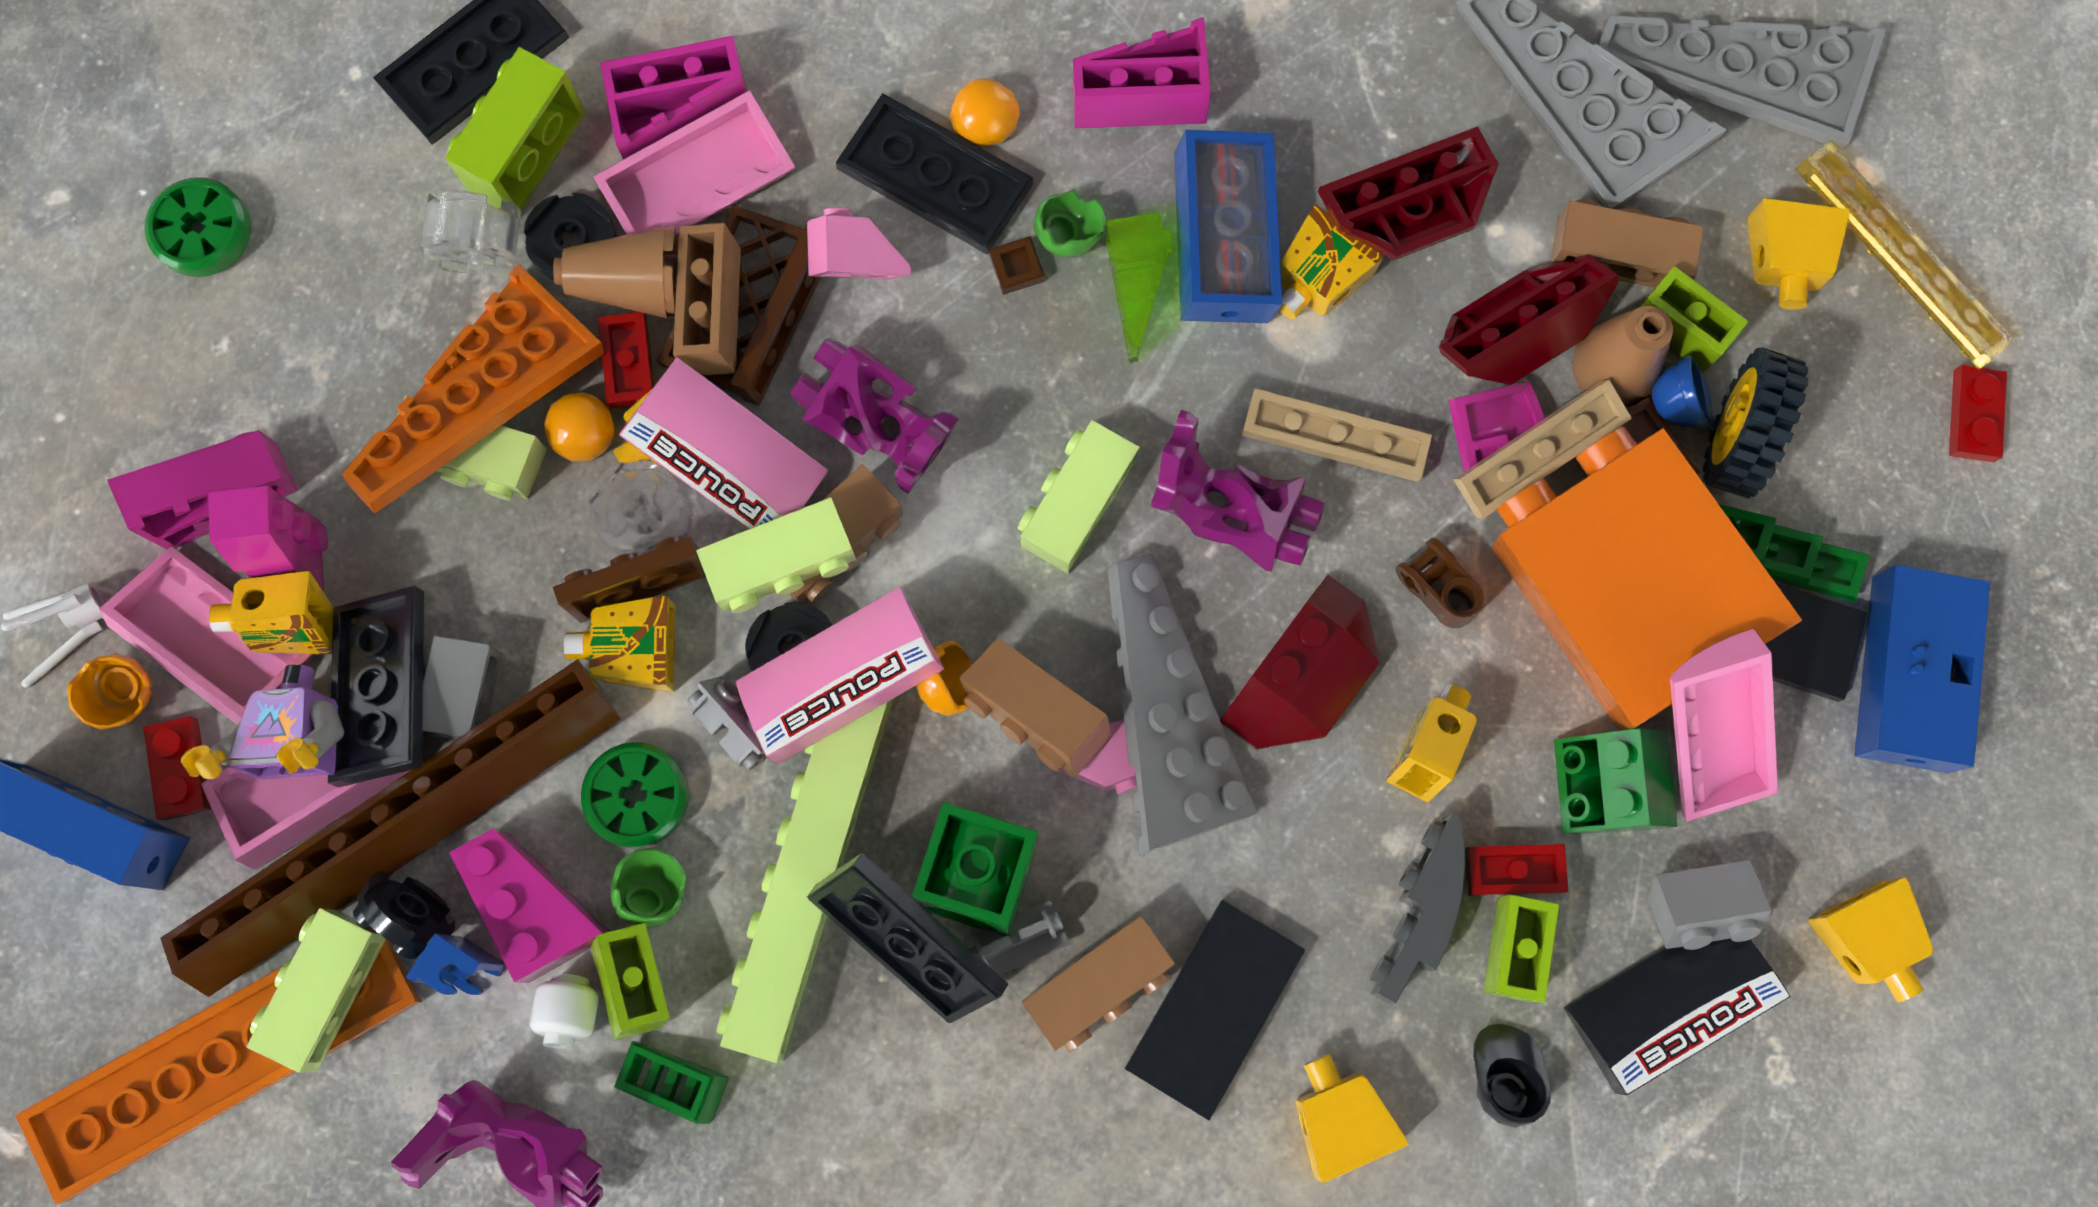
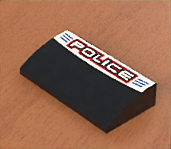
M1724 939L1712 941L1707 946L1694 950L1685 949L1683 946L1670 949L1664 947L1563 1008L1614 1093L1627 1096L1791 996L1751 939L1743 942Z

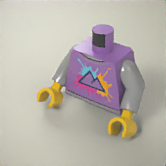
M286 665L281 689L255 691L249 697L241 721L230 735L214 744L211 750L206 745L196 746L188 750L182 756L181 763L191 777L201 775L204 779L219 777L222 773L221 765H227L229 768L259 779L334 775L336 743L344 735V729L338 715V705L334 699L312 690L315 676L314 669L303 665Z

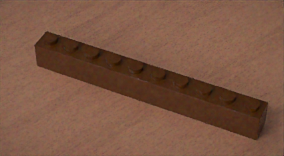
M578 659L424 761L421 768L409 771L162 936L160 939L172 974L207 997H210L299 937L301 928L311 915L316 914L319 908L339 910L358 897L359 892L372 875L382 871L395 872L619 721L621 718L606 692L595 678L590 675Z

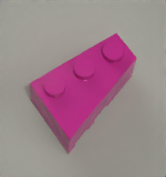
M260 430L242 433L231 440L107 479L128 530L165 549L171 546L177 549L209 533L208 492L269 486L286 497L298 491L278 444Z
M492 828L449 852L513 981L516 983H530L591 949L590 947L596 935L611 932L573 894H570L550 875L551 873L509 833Z

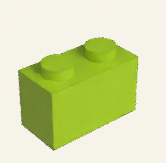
M1675 266L1672 267L1640 306L1657 307L1669 316L1673 325V334L1669 348L1682 358L1692 355L1696 359L1702 373L1723 355L1749 322Z
M1516 895L1497 897L1483 988L1484 994L1529 1003H1545L1559 904Z
M642 923L596 935L590 948L614 1041L663 1028L670 1019L646 924Z

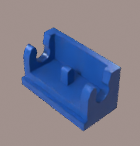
M435 933L406 975V978L412 982L425 983L437 992L445 995L456 994L457 989L455 987L470 995H481L483 990L478 985H474L469 981L470 975H476L478 970H484L486 973L500 976L506 965L465 937Z

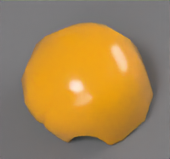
M979 78L968 82L955 95L952 102L949 119L953 132L960 137L968 139L978 147L1001 144L1016 129L1020 115L1019 102L1016 100L1014 93L999 81Z
M584 392L562 396L551 404L544 420L545 436L552 450L571 462L593 461L605 453L611 444V440L614 438L616 430L610 407L600 398Z
M951 640L933 647L944 670L916 685L919 697L933 712L945 716L955 715L968 709L964 702L966 695L960 677L972 665L965 650L956 641Z
M118 653L96 657L86 662L77 675L68 683L69 708L82 723L100 730L127 724L138 717L150 701L152 695L151 687L153 685L150 675L136 659Z

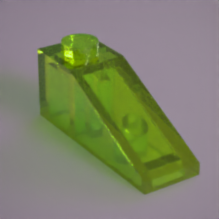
M1160 212L1106 221L1105 242L1129 363L1138 362L1165 274L1168 254H1174L1172 231L1170 227L1163 228Z

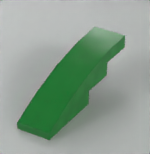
M1719 504L1772 579L1853 603L1856 602L1869 560V554L1822 543L1823 536L1775 525L1777 518Z

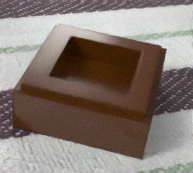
M1031 236L988 249L989 257L1003 295L1045 282V274Z

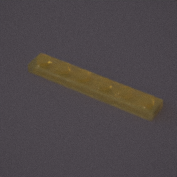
M1831 141L1805 158L1795 168L1804 178L1807 185L1828 206L1850 209L1847 223L1848 228L1866 246L1868 252L1876 257L1892 274L1900 287L1914 298L1925 310L1928 317L1958 346L1959 351L1969 358L1978 369L1989 363L2015 341Z

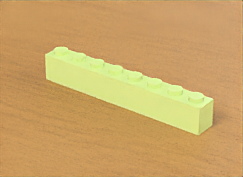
M894 698L805 749V753L811 754L806 772L799 771L793 783L791 799L797 801L792 817H784L778 831L776 845L782 846L777 865L769 864L763 879L761 890L767 892V897L762 911L755 910L749 923L747 938L753 940L747 959L740 957L733 974L732 986L738 987L732 1006H724L718 1022L717 1033L723 1035L720 1047L774 1063L783 1062L827 916L809 901L807 896L817 883L843 866Z

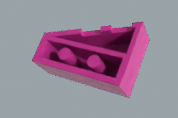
M1204 17L1191 21V27L1169 34L1166 33V30L1152 33L1151 40L1129 47L1124 42L1074 58L1072 84L1074 129L1206 124L1211 90Z
M733 35L600 62L615 142L623 160L747 92L742 64Z
M269 486L208 492L209 540L234 572L244 571L249 578L310 571L324 592L322 551H326L328 548V536L326 528L321 524L320 520Z

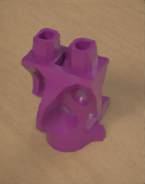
M832 338L825 339L813 359L832 371V374L823 385L805 373L799 378L790 392V395L802 407L807 409L802 419L834 437L860 455H864L871 448L890 456L898 466L894 473L897 476L895 481L901 490L909 494L946 444L959 418L947 412H940L933 417L928 416L922 410L903 401L907 395L912 396L917 388L907 379L890 369L860 344L848 347ZM876 379L886 381L892 386L893 394L889 395L873 389L872 382ZM850 416L860 420L863 426L862 432L859 434L852 433L846 428L845 420ZM885 416H893L898 420L900 434L896 438L888 437L882 430L881 422Z
M1181 410L1172 436L1162 451L1159 478L1151 501V507L1176 515L1188 525L1195 536L1218 543L1233 545L1266 571L1272 572L1277 559L1301 566L1306 556L1311 536L1290 530L1291 526L1295 525L1315 532L1320 523L1325 503L1303 495L1305 478L1303 477L1290 480H1273L1239 464L1233 471L1230 469L1215 470L1209 467L1199 453V443L1196 442L1199 419L1190 412ZM1213 491L1220 492L1226 497L1228 502L1226 505L1218 507L1209 501L1208 493Z
M477 1080L465 1083L452 1094H444L438 1100L437 1111L434 1116L391 1161L392 1167L401 1172L402 1182L410 1187L420 1189L449 1159L457 1158L478 1147H487L495 1151L498 1165L512 1188L536 1207H595L603 1197V1188L597 1184L603 1174L602 1165L587 1156L586 1136L581 1129L568 1128L559 1120L524 1103L506 1102L497 1093Z

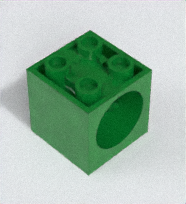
M943 802L912 898L930 914L1003 937L1010 936L1038 847V831Z

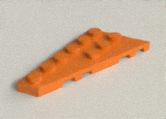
M517 264L509 273L511 280L500 294L494 292L484 303L486 310L474 325H466L423 376L425 383L414 397L407 396L397 407L399 415L385 431L376 432L342 473L347 485L374 514L605 353L602 342L521 265Z

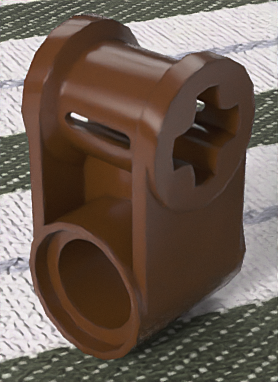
M1432 537L1426 541L1425 549L1410 562H1402L1396 566V573L1405 587L1426 605L1439 622L1447 627L1462 628L1469 624L1483 605L1484 595L1479 584L1462 568L1451 551L1436 538ZM1432 564V566H1430L1426 571L1422 572L1426 567ZM1458 594L1463 596L1468 602L1469 610L1460 612L1453 609L1448 602V595Z

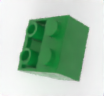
M1636 728L1554 739L1562 834L1629 832L1678 827L1668 732Z

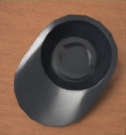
M1504 1024L1488 1025L1477 1034L1473 1050L1477 1074V1097L1483 1110L1497 1123L1517 1128L1534 1123L1546 1113L1551 1102V1086L1539 1045L1528 1033L1516 1027Z

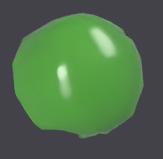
M1071 190L1060 195H1050L1044 199L1036 209L1033 228L1042 245L1051 253L1060 257H1080L1098 243L1104 233L1107 217L1098 199L1085 201L1078 196L1076 190Z
M657 848L637 849L623 858L617 865L611 882L610 898L616 914L624 922L632 925L645 923L646 927H653L665 924L678 913L683 902L687 878L684 868L672 854Z

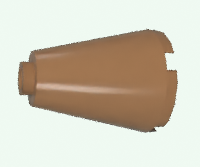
M665 226L564 248L562 257L554 258L553 274L555 285H563L565 295L666 319H675L676 294H674V291H676L679 244L676 227Z
M1642 306L1593 325L1586 339L1575 346L1572 373L1578 387L1585 392L1598 382L1609 379L1625 407L1637 404L1652 394L1654 382L1664 370L1673 334V325L1669 316L1657 307Z

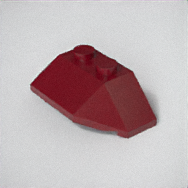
M1477 126L1320 186L1317 192L1338 230L1395 261L1473 230L1499 163Z
M1589 254L1576 257L1575 261L1555 262L1526 269L1452 314L1445 330L1444 339L1441 340L1439 345L1440 353L1467 376L1512 385L1586 339L1619 283L1618 275Z
M1327 575L1220 719L1221 724L1256 750L1325 738L1380 663L1366 602Z

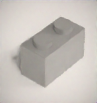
M434 636L431 648L428 647L423 654V675L425 676L423 680L422 733L429 736L457 740L486 721L489 716L503 653L488 644Z
M1751 860L1656 875L1647 897L1666 949L1683 946L1685 949L1694 950L1705 947L1712 941L1731 939L1734 942H1743L1750 940L1761 933L1772 911Z

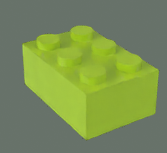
M519 47L513 57L501 65L497 80L488 94L482 96L475 104L472 118L462 133L456 134L449 144L445 160L469 194L514 220H517L586 115V111L566 71Z

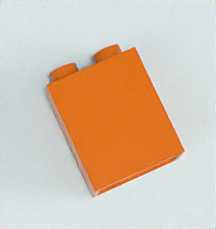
M1625 426L1619 427L1576 457V460L1588 475L1583 481L1557 497L1545 478H1542L1497 508V512L1509 529L1498 536L1491 547L1618 731L1635 728L1672 704L1670 676L1680 666L1703 650L1722 640L1754 629L1764 644L1802 621L1664 428L1637 445Z

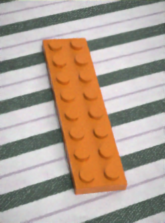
M387 939L326 1056L422 1002L413 982L406 978L408 972L399 954L394 951L391 942ZM281 967L15 1115L55 1205L68 1202L296 1073V1071L246 1047L253 1035L250 1032L253 1019L261 1008L270 1003L277 989L274 983Z

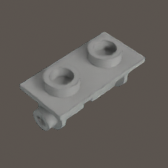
M721 677L698 682L696 686L699 690L694 692L687 700L692 706L690 712L711 735L717 734L725 725L729 731L718 743L739 767L744 765L749 771L752 770L763 760L760 754L764 752L746 714L738 689L731 682L723 680Z
M1051 899L1017 914L1010 936L1003 937L981 930L963 938L965 945L998 975L1005 974L1070 944Z

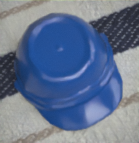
M1692 355L1684 357L1666 369L1654 382L1652 387L1653 404L1658 414L1670 424L1681 427L1706 428L1713 431L1715 429V420L1707 381L1696 359Z

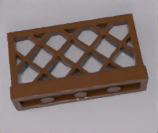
M732 205L724 221L731 234L734 236L740 221L754 225L759 234L758 237L740 244L739 288L745 286L750 302L738 307V319L755 312L758 323L753 332L737 338V358L739 362L736 372L733 373L731 379L719 374L703 376L717 387L736 393L744 401L760 406L821 277L809 276L807 224L803 229ZM784 237L797 240L790 254L775 260L769 245L770 243ZM764 247L769 263L746 272L741 256ZM774 273L777 283L773 292L756 299L751 282ZM675 323L656 360L660 366L668 368L675 360L673 355Z

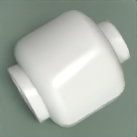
M553 974L551 981L541 983L536 989L530 1017L531 1030L544 1037V1046L556 1049H573L574 1041H582L592 1036L599 1004L598 992L590 987V980L588 978L572 974Z

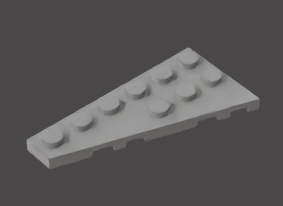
M1459 0L1456 2L1458 12L1604 207L1618 209L1722 137L1727 130L1715 121L1711 123L1691 110L1692 106L1680 98L1674 99L1653 85L1651 79L1598 44L1592 45L1574 33L1575 29L1563 21L1557 22L1539 10L1537 4L1531 0Z
M1610 15L1604 24L1598 45L1651 79L1654 84L1843 150L1850 143L1887 28H1871L1868 32L1847 31L1846 26H1830L1828 30L1804 29L1801 24L1732 21L1730 25H1710L1709 20L1692 19L1688 24L1667 23L1663 18Z
M1153 554L1118 561L1107 568L1113 621L1119 626L1121 648L1116 651L1118 668H1124L1126 689L1121 692L1128 762L1135 768L1137 793L1133 794L1132 798L1134 813H1140L1142 837L1137 838L1139 856L1257 814Z

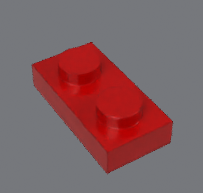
M641 312L598 317L600 341L605 352L602 355L607 405L610 409L633 406L654 387L647 317L645 313Z
M1961 365L1953 371L1949 456L1993 463L2003 458L2007 371Z
M188 716L144 726L143 730L156 819L166 821L212 810L201 785L207 779L202 778L201 775L191 777L181 763L182 756L188 750L202 745L198 718Z
M1565 844L1470 846L1465 848L1468 896L1564 894L1569 892Z

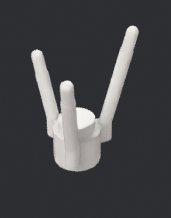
M87 583L67 593L4 612V619L9 621L2 623L1 629L3 631H10L58 614L67 628L71 629L77 626L81 629L22 680L21 684L24 688L30 687L38 679L42 678L88 637L104 630L100 619L103 617L99 608L106 602L93 584Z

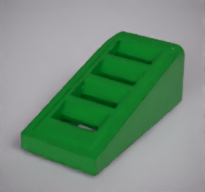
M632 1041L614 1088L693 1123L710 1124L715 1117L729 1077L644 1043ZM647 1058L652 1060V1063L642 1086L637 1084V1081ZM666 1066L669 1068L662 1089L660 1092L655 1091L663 1069ZM684 1074L688 1078L678 1100L674 1096Z

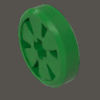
M188 178L171 184L154 199L145 218V237L153 254L173 271L191 277L210 276L230 267L243 254L251 234L249 212L242 200L226 185L209 178ZM196 221L206 226L199 234L191 229V226Z
M642 742L620 744L602 753L589 767L581 788L582 810L590 827L606 841L626 848L649 847L669 837L682 822L689 803L688 781L679 763L664 750ZM636 783H642L640 790L647 792L645 802L637 801L634 808H628L630 800L624 798L625 790H632L635 788Z

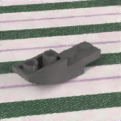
M1453 813L1443 817L1441 822L1436 819L1432 821L1421 841V844L1427 847L1419 863L1413 860L1410 862L1400 879L1399 886L1404 888V891L1399 900L1415 909L1413 915L1408 912L1404 914L1393 934V938L1399 940L1390 957L1384 954L1380 958L1370 978L1371 981L1376 983L1371 994L1386 1003H1397L1416 965L1426 971L1437 970L1448 947L1458 916L1465 872V842L1462 819Z

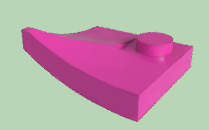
M1529 381L1448 400L1463 472L1545 418Z

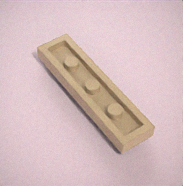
M1610 380L1600 381L1454 478L1453 481L1476 519L1485 518L1511 497L1534 482L1545 478L1632 418Z
M1254 388L1241 435L1419 482L1423 476L1432 434Z

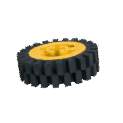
M1763 347L1756 348L1754 353L1747 357L1746 364H1742L1738 370V378H1733L1729 386V395H1725L1721 403L1723 406L1722 411L1715 418V430L1710 433L1708 441L1711 444L1705 450L1704 458L1707 460L1703 464L1702 471L1705 472L1703 481H1706V485L1747 499L1755 497L1758 494V490H1763L1766 486L1767 478L1771 479L1776 471V461L1781 463L1785 455L1783 448L1786 442H1791L1794 435L1791 432L1792 426L1798 423L1801 415L1797 411L1804 404L1806 394L1803 391L1808 386V378H1806L1808 367H1806L1805 361Z

